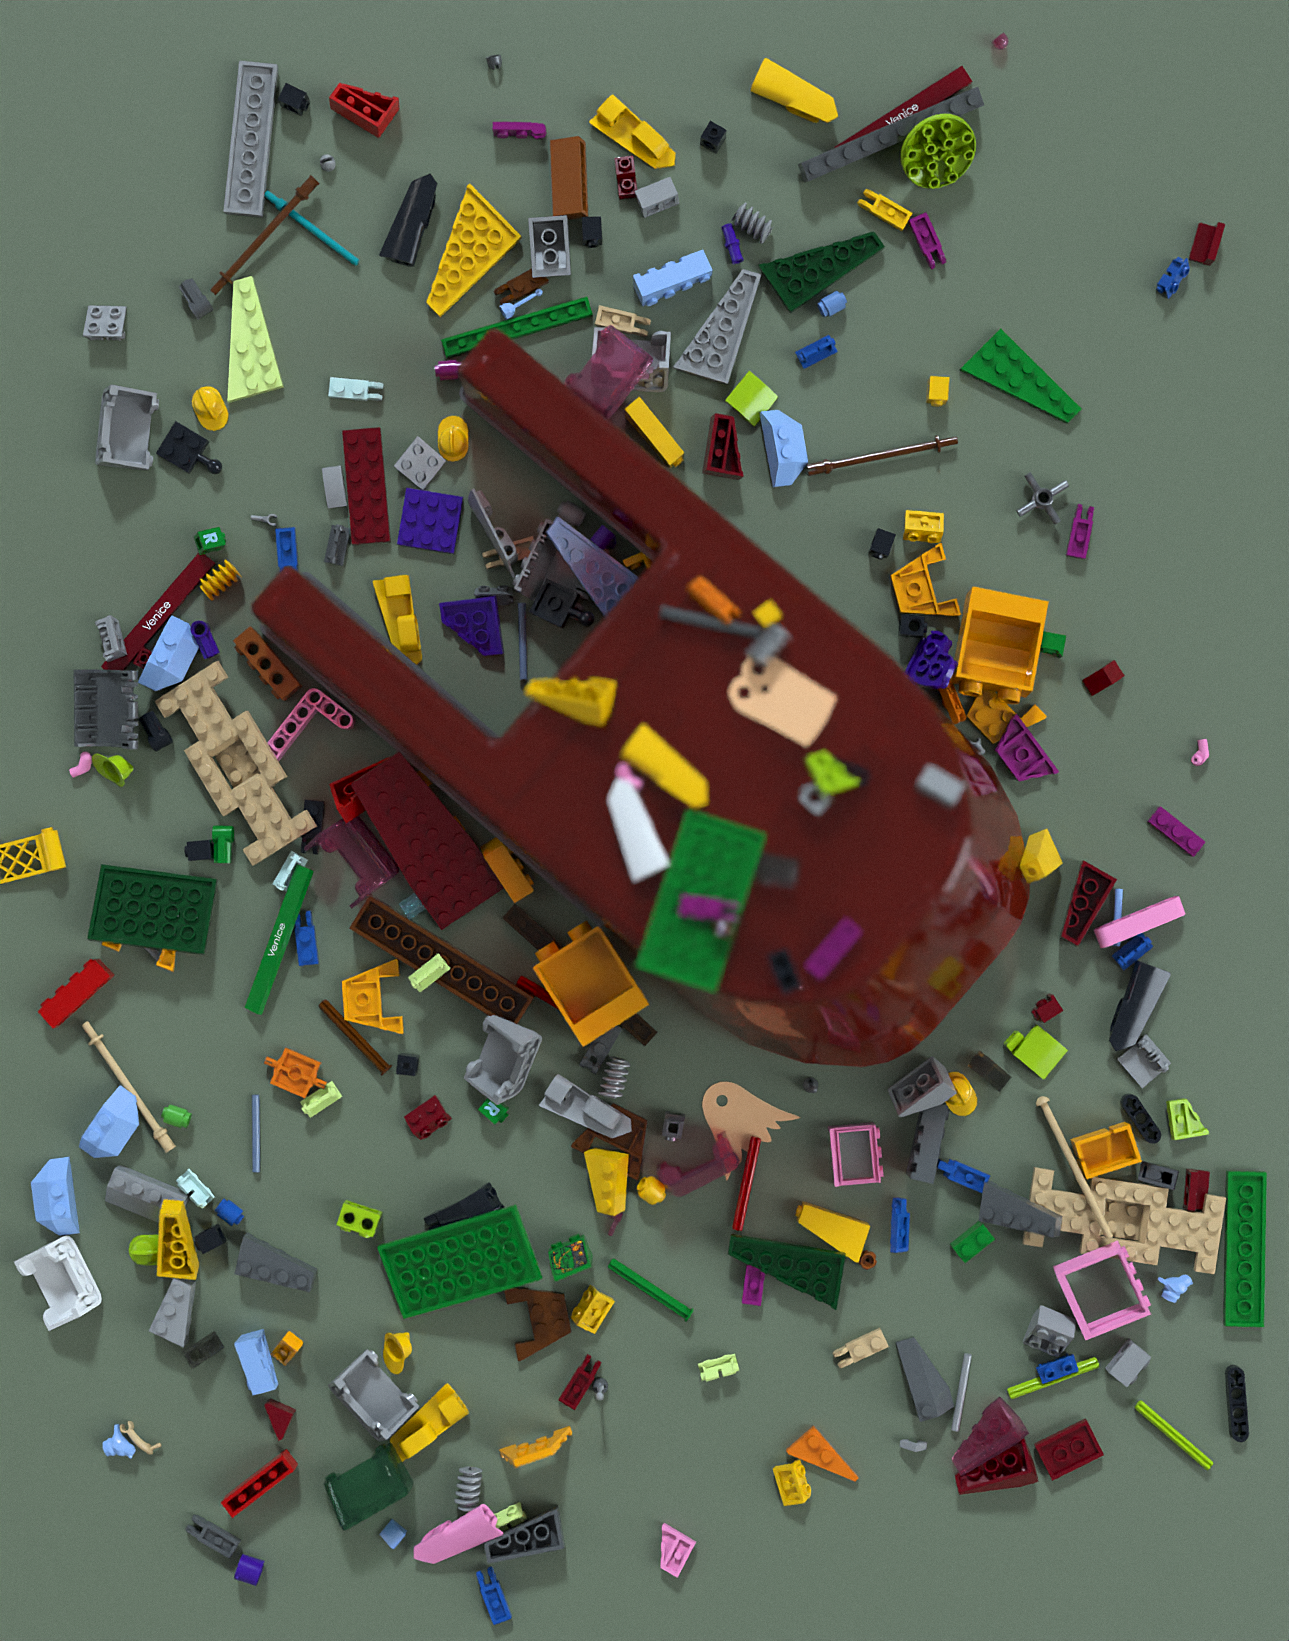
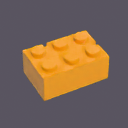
M1122 1122L1109 1126V1130L1103 1128L1070 1139L1074 1154L1079 1158L1076 1159L1085 1179L1142 1162L1130 1124Z

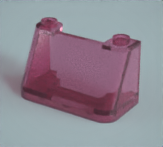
M612 325L605 327L600 333L602 344L581 372L570 373L563 385L566 390L604 419L610 418L653 362L652 356Z
M726 1131L717 1134L718 1141L714 1143L712 1148L714 1158L685 1173H682L679 1165L675 1167L670 1166L666 1161L657 1165V1174L661 1182L673 1196H685L734 1171L739 1166L738 1154Z

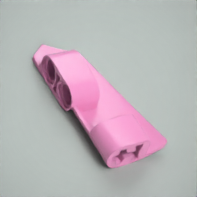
M481 1504L454 1522L448 1520L429 1531L421 1543L414 1546V1559L435 1564L503 1535V1532L495 1527L498 1519L487 1505Z

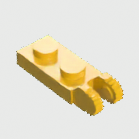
M865 189L863 194L872 201H875V203L871 205L865 200L859 199L857 202L859 207L870 211L869 213L903 231L912 216V212L881 194L878 195L869 189Z

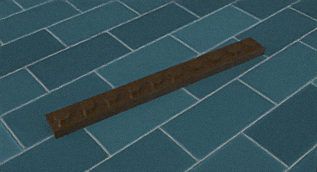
M514 904L502 917L538 951L553 941L559 950L563 948L558 941L518 905ZM637 1013L620 1023L622 1027L644 1046L657 1033Z

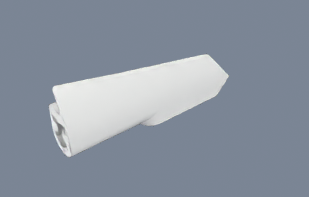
M617 779L608 797V801L632 879L637 881L644 876H649L667 867L669 862L631 782Z

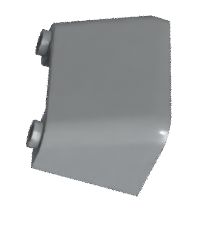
M594 327L591 362L592 385L599 389L665 391L668 387L671 332H655L652 335L651 341L613 339V332L608 328Z
M109 385L104 389L100 409L95 457L96 465L148 470L149 467H152L153 456H150L148 451L151 414H153L154 410H158L159 399H156L157 393L116 385Z
M493 1015L488 1016L483 1022V1031L489 1034L479 1059L474 1062L471 1061L467 1065L464 1079L498 1105L516 1096L522 1090L541 1044L542 1036L535 1031Z
M367 1349L328 1384V1387L378 1442L386 1441L420 1406L417 1404L418 1400L413 1394L401 1392L378 1366L377 1360L379 1357L377 1354Z

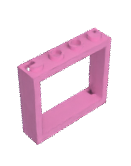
M1118 1241L1053 1266L1056 1277L1085 1340L1151 1315L1148 1306H1151L1147 1295L1142 1296L1141 1291L1144 1288L1140 1279L1135 1280L1134 1274H1136V1270L1132 1262L1128 1264L1126 1260L1129 1257L1125 1246H1120ZM1118 1254L1139 1303L1087 1324L1065 1275Z

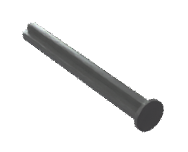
M663 604L660 620L668 619L753 639L761 638L762 628L733 621L726 625L719 618L666 607V604Z

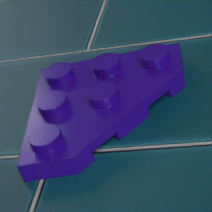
M496 596L439 603L442 623L453 629L458 636L468 644L473 645L482 655L504 653Z

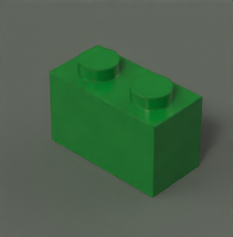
M978 1221L951 1242L950 1245L963 1262L966 1263L993 1242L995 1238L984 1224Z

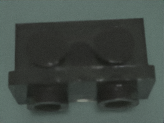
M760 853L754 877L759 878L758 882L770 884L772 880L779 882V886L791 888V884L796 885L800 860Z

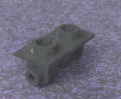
M338 524L331 526L324 562L343 566L350 528H345Z
M484 585L475 588L474 596L475 598L496 596L497 605H510V603H514V597L510 596L513 595L514 588H509L507 585L490 588V586Z

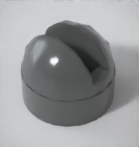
M501 54L486 57L490 69L495 70V65L498 69L501 67Z

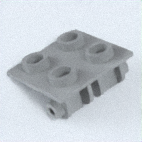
M88 306L83 337L90 340L100 339L103 341L105 337L107 341H110L111 338L112 340L119 341L125 339L123 327L127 307Z
M417 436L395 463L394 467L423 490L446 460Z
M1147 1034L1117 1058L1141 1088L1145 1087L1161 1072L1165 1073L1171 1064Z

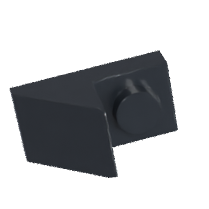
M1142 1161L1138 1180L1175 1190L1179 1171L1169 1166H1160Z

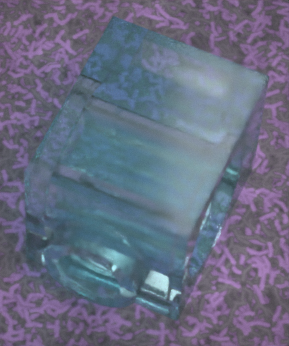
M416 893L399 903L409 920L426 910Z

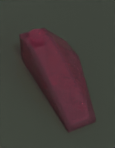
M1001 1397L984 1409L982 1418L978 1424H974L972 1433L967 1440L962 1442L952 1457V1461L960 1475H965L1006 1451L1029 1434L1021 1418Z

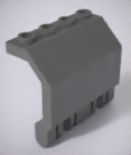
M73 669L74 746L121 747L122 749H138V740H134V738H138V733H134V726L138 725V721H134V719H138V701H134V699H138V695L134 694V687L138 686V682H133V680H138V671Z

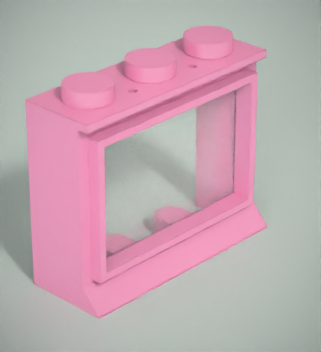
M874 1122L828 1126L832 1155L831 1166L834 1177L833 1185L838 1187L881 1183L880 1177H884L883 1166H879V1158H882L881 1146H877V1139H880L879 1127H876Z

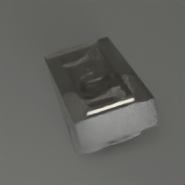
M213 1331L198 1342L191 1344L182 1353L191 1369H194L225 1347L216 1332Z

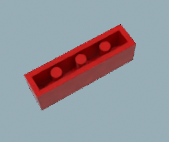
M100 958L87 961L83 965L85 969L80 973H74L69 978L70 982L66 986L61 985L55 991L56 995L52 999L47 998L40 1004L42 1008L37 1012L52 1028L59 1027L115 976Z
M285 1449L225 1495L221 1504L232 1518L292 1473L298 1463L289 1451Z

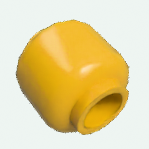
M653 1176L643 1177L637 1185L638 1196L650 1205H654L657 1202L661 1203L666 1196L665 1185Z

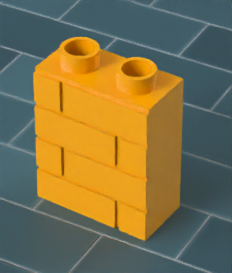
M587 920L567 932L572 942L559 950L553 941L534 953L540 962L533 967L583 1047L649 1005V1001L603 929L598 926L592 929Z

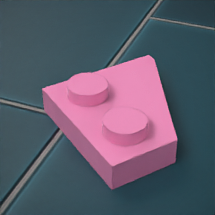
M666 1523L662 1525L660 1568L678 1578L696 1541Z

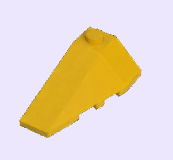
M557 679L532 680L525 690V695L583 722L603 725L611 711L616 682L602 679H590V682H578V679H571V682L560 683Z

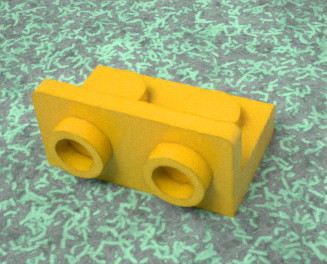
M905 511L903 540L929 543L941 542L944 532V513Z
M590 1285L583 1293L579 1304L573 1309L571 1319L577 1326L595 1334L615 1301Z
M797 1459L792 1464L779 1465L773 1468L783 1505L805 1503L811 1496V1487L807 1483L805 1468L801 1460Z

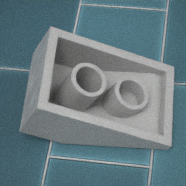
M567 215L528 218L532 277L571 275Z
M933 1056L887 1089L900 1118L941 1105L957 1094L945 1066Z

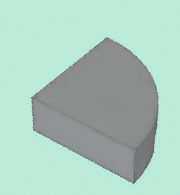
M909 1439L900 1440V1447L918 1452L926 1450L927 1443L921 1440L914 1443L909 1441Z

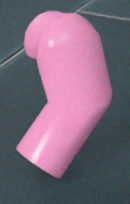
M1207 739L1197 740L1199 750L1191 758V762L1195 766L1202 765L1209 757Z
M82 752L78 766L69 769L73 778L90 770L92 756L89 752Z
M620 764L617 768L618 778L630 781L634 789L640 790L642 780L632 777L627 764Z

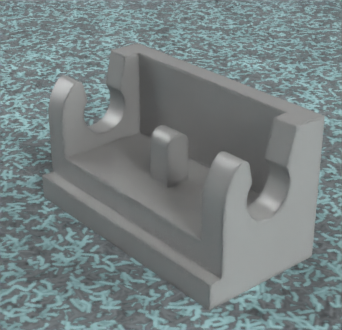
M671 177L635 191L637 202L644 218L679 204L678 193Z
M111 615L97 620L95 625L100 631L105 651L103 657L106 661L109 662L126 656L127 652L119 620Z
M929 764L915 789L952 809L965 785Z

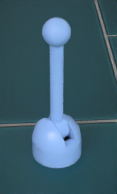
M536 289L535 293L514 305L504 303L499 306V309L504 318L508 320L514 315L515 308L536 296H541L543 292L541 289Z

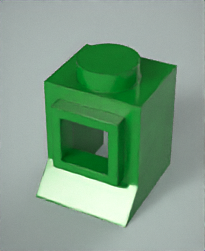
M1043 631L1040 652L1056 654L1058 658L1063 657L1067 635Z

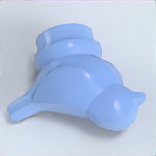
M1185 1274L1180 1277L1167 1279L1158 1278V1281L1165 1286L1161 1296L1174 1303L1180 1298V1294L1185 1293L1187 1287L1193 1284L1192 1279Z
M119 1424L114 1426L113 1437L103 1442V1450L106 1456L126 1455L131 1459L136 1451L135 1446L130 1444L122 1435Z

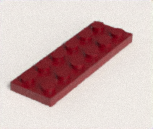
M381 428L342 430L352 545L391 542Z

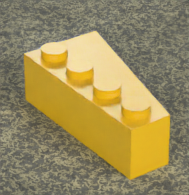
M164 1199L159 1214L157 1276L196 1280L199 1262L184 1201Z

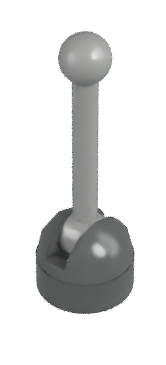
M597 1378L593 1382V1390L597 1393L596 1399L602 1400L603 1394L608 1390V1382L604 1378Z

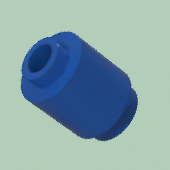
M223 1199L214 1210L218 1213L217 1216L230 1226H233V1224L238 1225L244 1218V1215H242L244 1210L230 1200Z

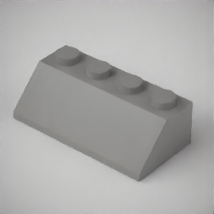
M119 1165L114 1168L107 1185L105 1201L159 1223V1214L164 1199L184 1201L186 1207L191 1193L185 1194L179 1188Z

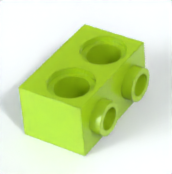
M346 1200L343 1203L336 1225L346 1232H351L352 1230L359 1232L358 1235L364 1238L373 1237L376 1234L382 1211ZM346 1213H351L354 1215L353 1222H349L346 1220ZM364 1219H370L373 1227H366L363 1223Z

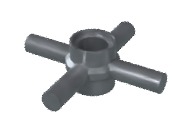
M1031 472L1024 477L1034 493L1031 502L1016 510L1018 516L1021 517L1034 508L1045 509L1054 525L1059 523L1061 520L1051 505L1053 496L1068 488L1069 484L1064 480L1050 490L1040 488ZM1039 494H1043L1046 496V503H1042L1039 501Z

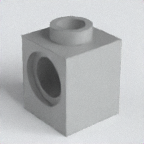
M814 783L810 786L806 784L799 792L801 795L799 801L817 816L832 801L828 795L822 796ZM812 793H816L820 797L819 802L816 804L808 801V796Z

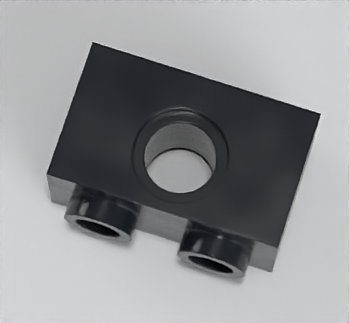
M787 948L767 955L783 995L803 987Z

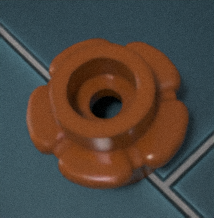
M868 1250L862 1251L858 1262L863 1269L873 1268L877 1263L875 1253L872 1251L868 1252Z

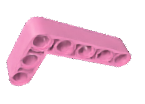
M316 688L309 689L268 741V745L279 762L317 711L344 730H350L354 727V716L322 691ZM319 693V701L313 703L311 701L312 694ZM333 704L335 706L334 713L327 714L326 707ZM302 708H307V716L301 718L299 711ZM344 716H349L350 723L347 726L341 724V719ZM290 723H295L296 730L293 733H289L287 729ZM279 738L284 739V746L282 748H277L276 741Z

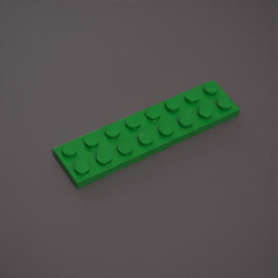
M1226 1171L1223 1322L1225 1326L1264 1327L1267 1172Z

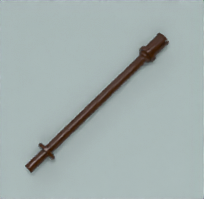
M310 175L300 188L297 187L295 189V196L229 270L225 274L222 271L219 272L222 277L211 288L210 291L213 294L217 295L227 282L232 285L233 281L231 278L300 201L308 200L309 194L319 185L313 176Z
M938 435L934 436V441L832 462L823 459L822 462L806 464L807 469L815 468V470L807 471L808 476L821 473L830 474L836 468L930 449H936L937 453H940L941 447L958 444V439L956 436L939 440Z

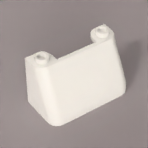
M63 1236L14 1262L18 1271L23 1276L34 1275L50 1307L43 1314V1320L48 1331L82 1316L101 1303V1293L75 1241L70 1236Z

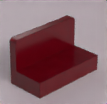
M1218 222L1215 226L1199 223L1188 259L1210 266L1216 259L1225 224Z
M1186 1169L1183 1208L1186 1210H1203L1205 1194H1208L1209 1171Z

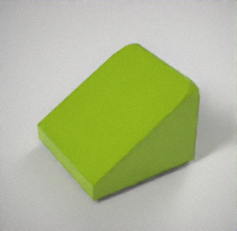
M1014 1031L1003 1045L1013 1053L1025 1037L1019 1031Z

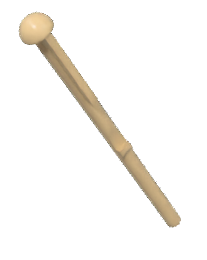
M1041 1096L1036 1100V1107L1041 1106L1107 1240L1113 1237L1048 1106L1047 1102L1050 1099Z

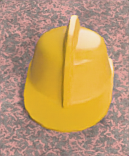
M205 386L199 388L194 393L192 406L201 425L212 431L223 428L228 421V411L218 390Z
M448 416L441 421L438 427L439 453L446 460L459 461L468 452V427L466 422L459 416Z
M959 1072L948 1073L957 1094L946 1101L948 1108L958 1116L971 1114L977 1106V1096L974 1089L963 1074Z
M408 1332L386 1333L383 1349L384 1362L391 1373L400 1374L404 1367V1360L412 1352L410 1334Z

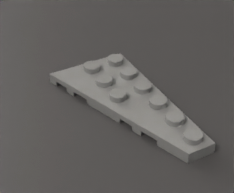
M742 269L725 296L720 300L715 310L710 314L690 345L675 363L673 369L728 385L761 274Z

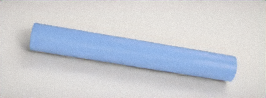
M1115 889L1114 920L1122 917L1123 889ZM1121 942L1113 944V946H1120Z

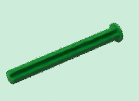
M615 1258L609 1262L608 1268L684 1318L685 1322L689 1319L694 1310L693 1308H688Z

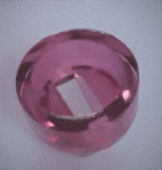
M1003 32L991 43L995 48L1002 50L1008 46L1009 40Z

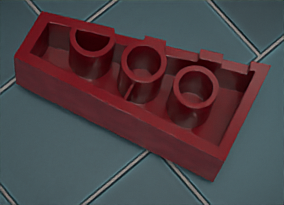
M1084 860L1080 863L1059 936L1075 947L1079 946L1117 881L1116 878Z

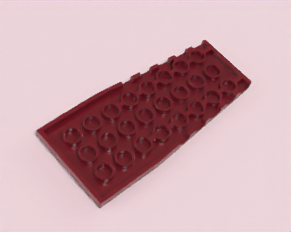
M400 751L351 783L352 788L407 882L441 930L504 889L473 839L459 822L455 820L449 810L441 803L439 798L417 774Z

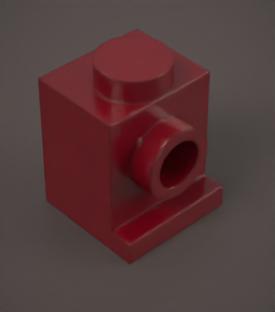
M1050 993L1046 995L1048 997L1047 1000L1043 998L1035 1003L1036 1007L1033 1008L1031 1014L1036 1021L1040 1020V1022L1045 1023L1063 1012L1055 996Z

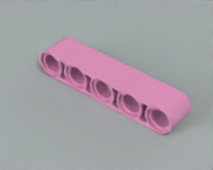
M1174 896L1099 926L1093 931L1100 948H1105L1184 916L1186 913L1180 897Z

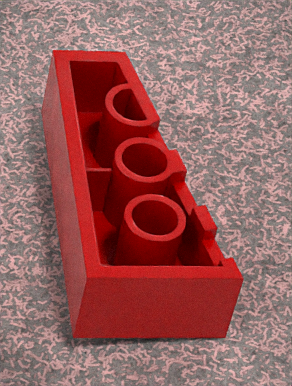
M389 757L329 784L336 808L345 823L366 811L351 783Z

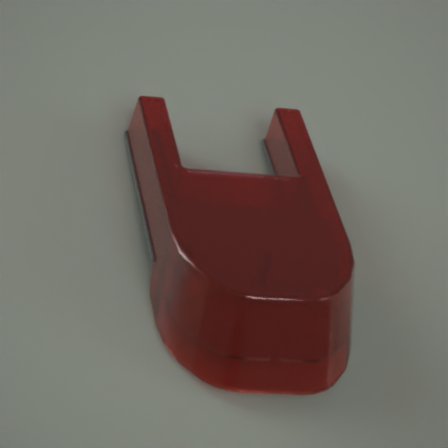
M499 329L489 330L458 366V375L462 384L459 391L461 400L652 561L649 567L551 678L557 679L560 683L571 682V679H578V682H590V679L616 682L611 711L604 724L595 725L583 722L533 699L501 737L498 736L312 574L308 572L301 573L293 567L282 568L251 604V612L260 622V631L394 749L400 751L409 762L598 927L602 928L604 926L637 958H639L668 866L637 881L632 879L608 801V797L617 779H619L617 768L620 764H627L632 777L642 780L640 790H634L650 819L651 827L669 863L687 809L765 833L766 838L716 992L660 974L657 975L699 1012L747 1044L802 1063L866 1067L890 1062L912 1051L934 1031L1008 945L1022 923L1029 901L1030 883H1027L1020 868L1025 847L1018 816L991 764L889 654ZM701 576L740 611V615L737 618L728 614L733 622L760 627L762 632H769L753 612L770 600L782 615L775 624L780 626L791 638L790 641L783 639L785 647L778 645L777 647L780 652L772 651L773 656L803 677L836 696L827 720L807 747L778 730L740 712L732 703L728 693L734 679L742 675V666L749 658L745 653L746 650L753 651L751 648L752 643L759 645L756 639L668 619L660 620L663 604H666V607L718 618L686 590L692 582ZM755 663L752 666L753 673L755 675L763 674L765 671L764 664H761V668ZM767 685L762 687L764 693L769 692L770 689ZM742 686L738 689V696L741 699L750 697L751 691L748 687ZM641 725L647 726L706 781L707 804L694 808L621 757L623 750ZM826 752L830 756L868 770L870 778L865 786H855L828 794L832 801L819 816L799 801L801 797L799 792L806 784L808 786L812 783L816 785L805 763V759L808 756ZM840 764L842 767L845 768L844 772L846 773V772H847L846 766L843 765V764ZM929 764L965 785L952 809L915 789ZM850 767L848 776L857 777L859 782L866 779L863 776L864 772L860 771L859 774L853 773L854 768ZM816 793L808 796V801L812 804H816L820 800L819 795ZM847 918L862 932L823 978L820 979L805 965ZM787 948L803 987L783 995L767 955Z

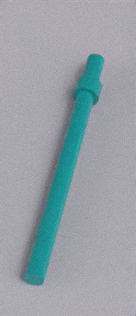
M269 190L264 194V197L272 202L280 212L288 204L284 199H279ZM294 209L291 211L289 216L354 266L359 263L360 260Z

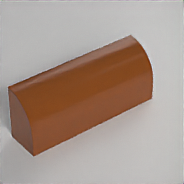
M579 136L550 140L553 216L567 215L568 220L588 217L585 141Z

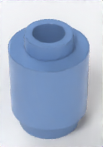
M835 291L821 299L817 307L823 317H830L846 308L845 303H847V300L842 292Z

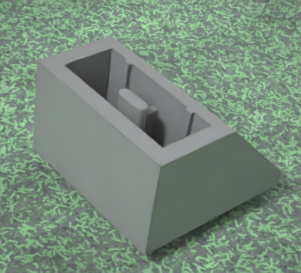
M1040 1305L1032 1316L1023 1339V1344L1046 1352L1051 1356L1059 1357L1074 1339L1076 1319Z

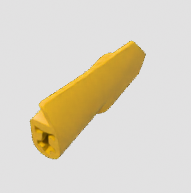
M764 58L750 92L782 104L792 114L814 123H818L819 120L828 123L838 118L833 97L773 61Z
M615 95L609 96L597 109V115L589 121L592 126L654 169L675 166L676 153L669 147L667 141L647 122L641 121Z
M409 575L383 578L384 580H373V586L391 644L418 665L423 658L418 621L413 609Z
M641 725L623 750L621 757L694 808L707 804L706 781L647 726Z
M446 1383L390 1438L391 1460L403 1462L411 1458L433 1442L438 1435L469 1414L466 1405L449 1383Z

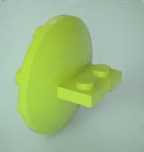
M938 114L924 119L910 131L903 143L901 150L903 171L911 182L923 188L935 189L956 182L967 171L975 156L976 139L974 132L965 120L956 115Z

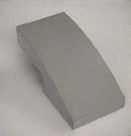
M341 465L322 468L328 508L347 506Z

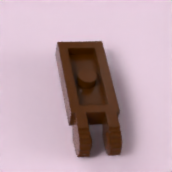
M532 269L496 288L493 292L495 295H500L510 290L511 294L500 300L499 303L502 305L514 300L517 301L548 284L549 281L547 277L533 278Z

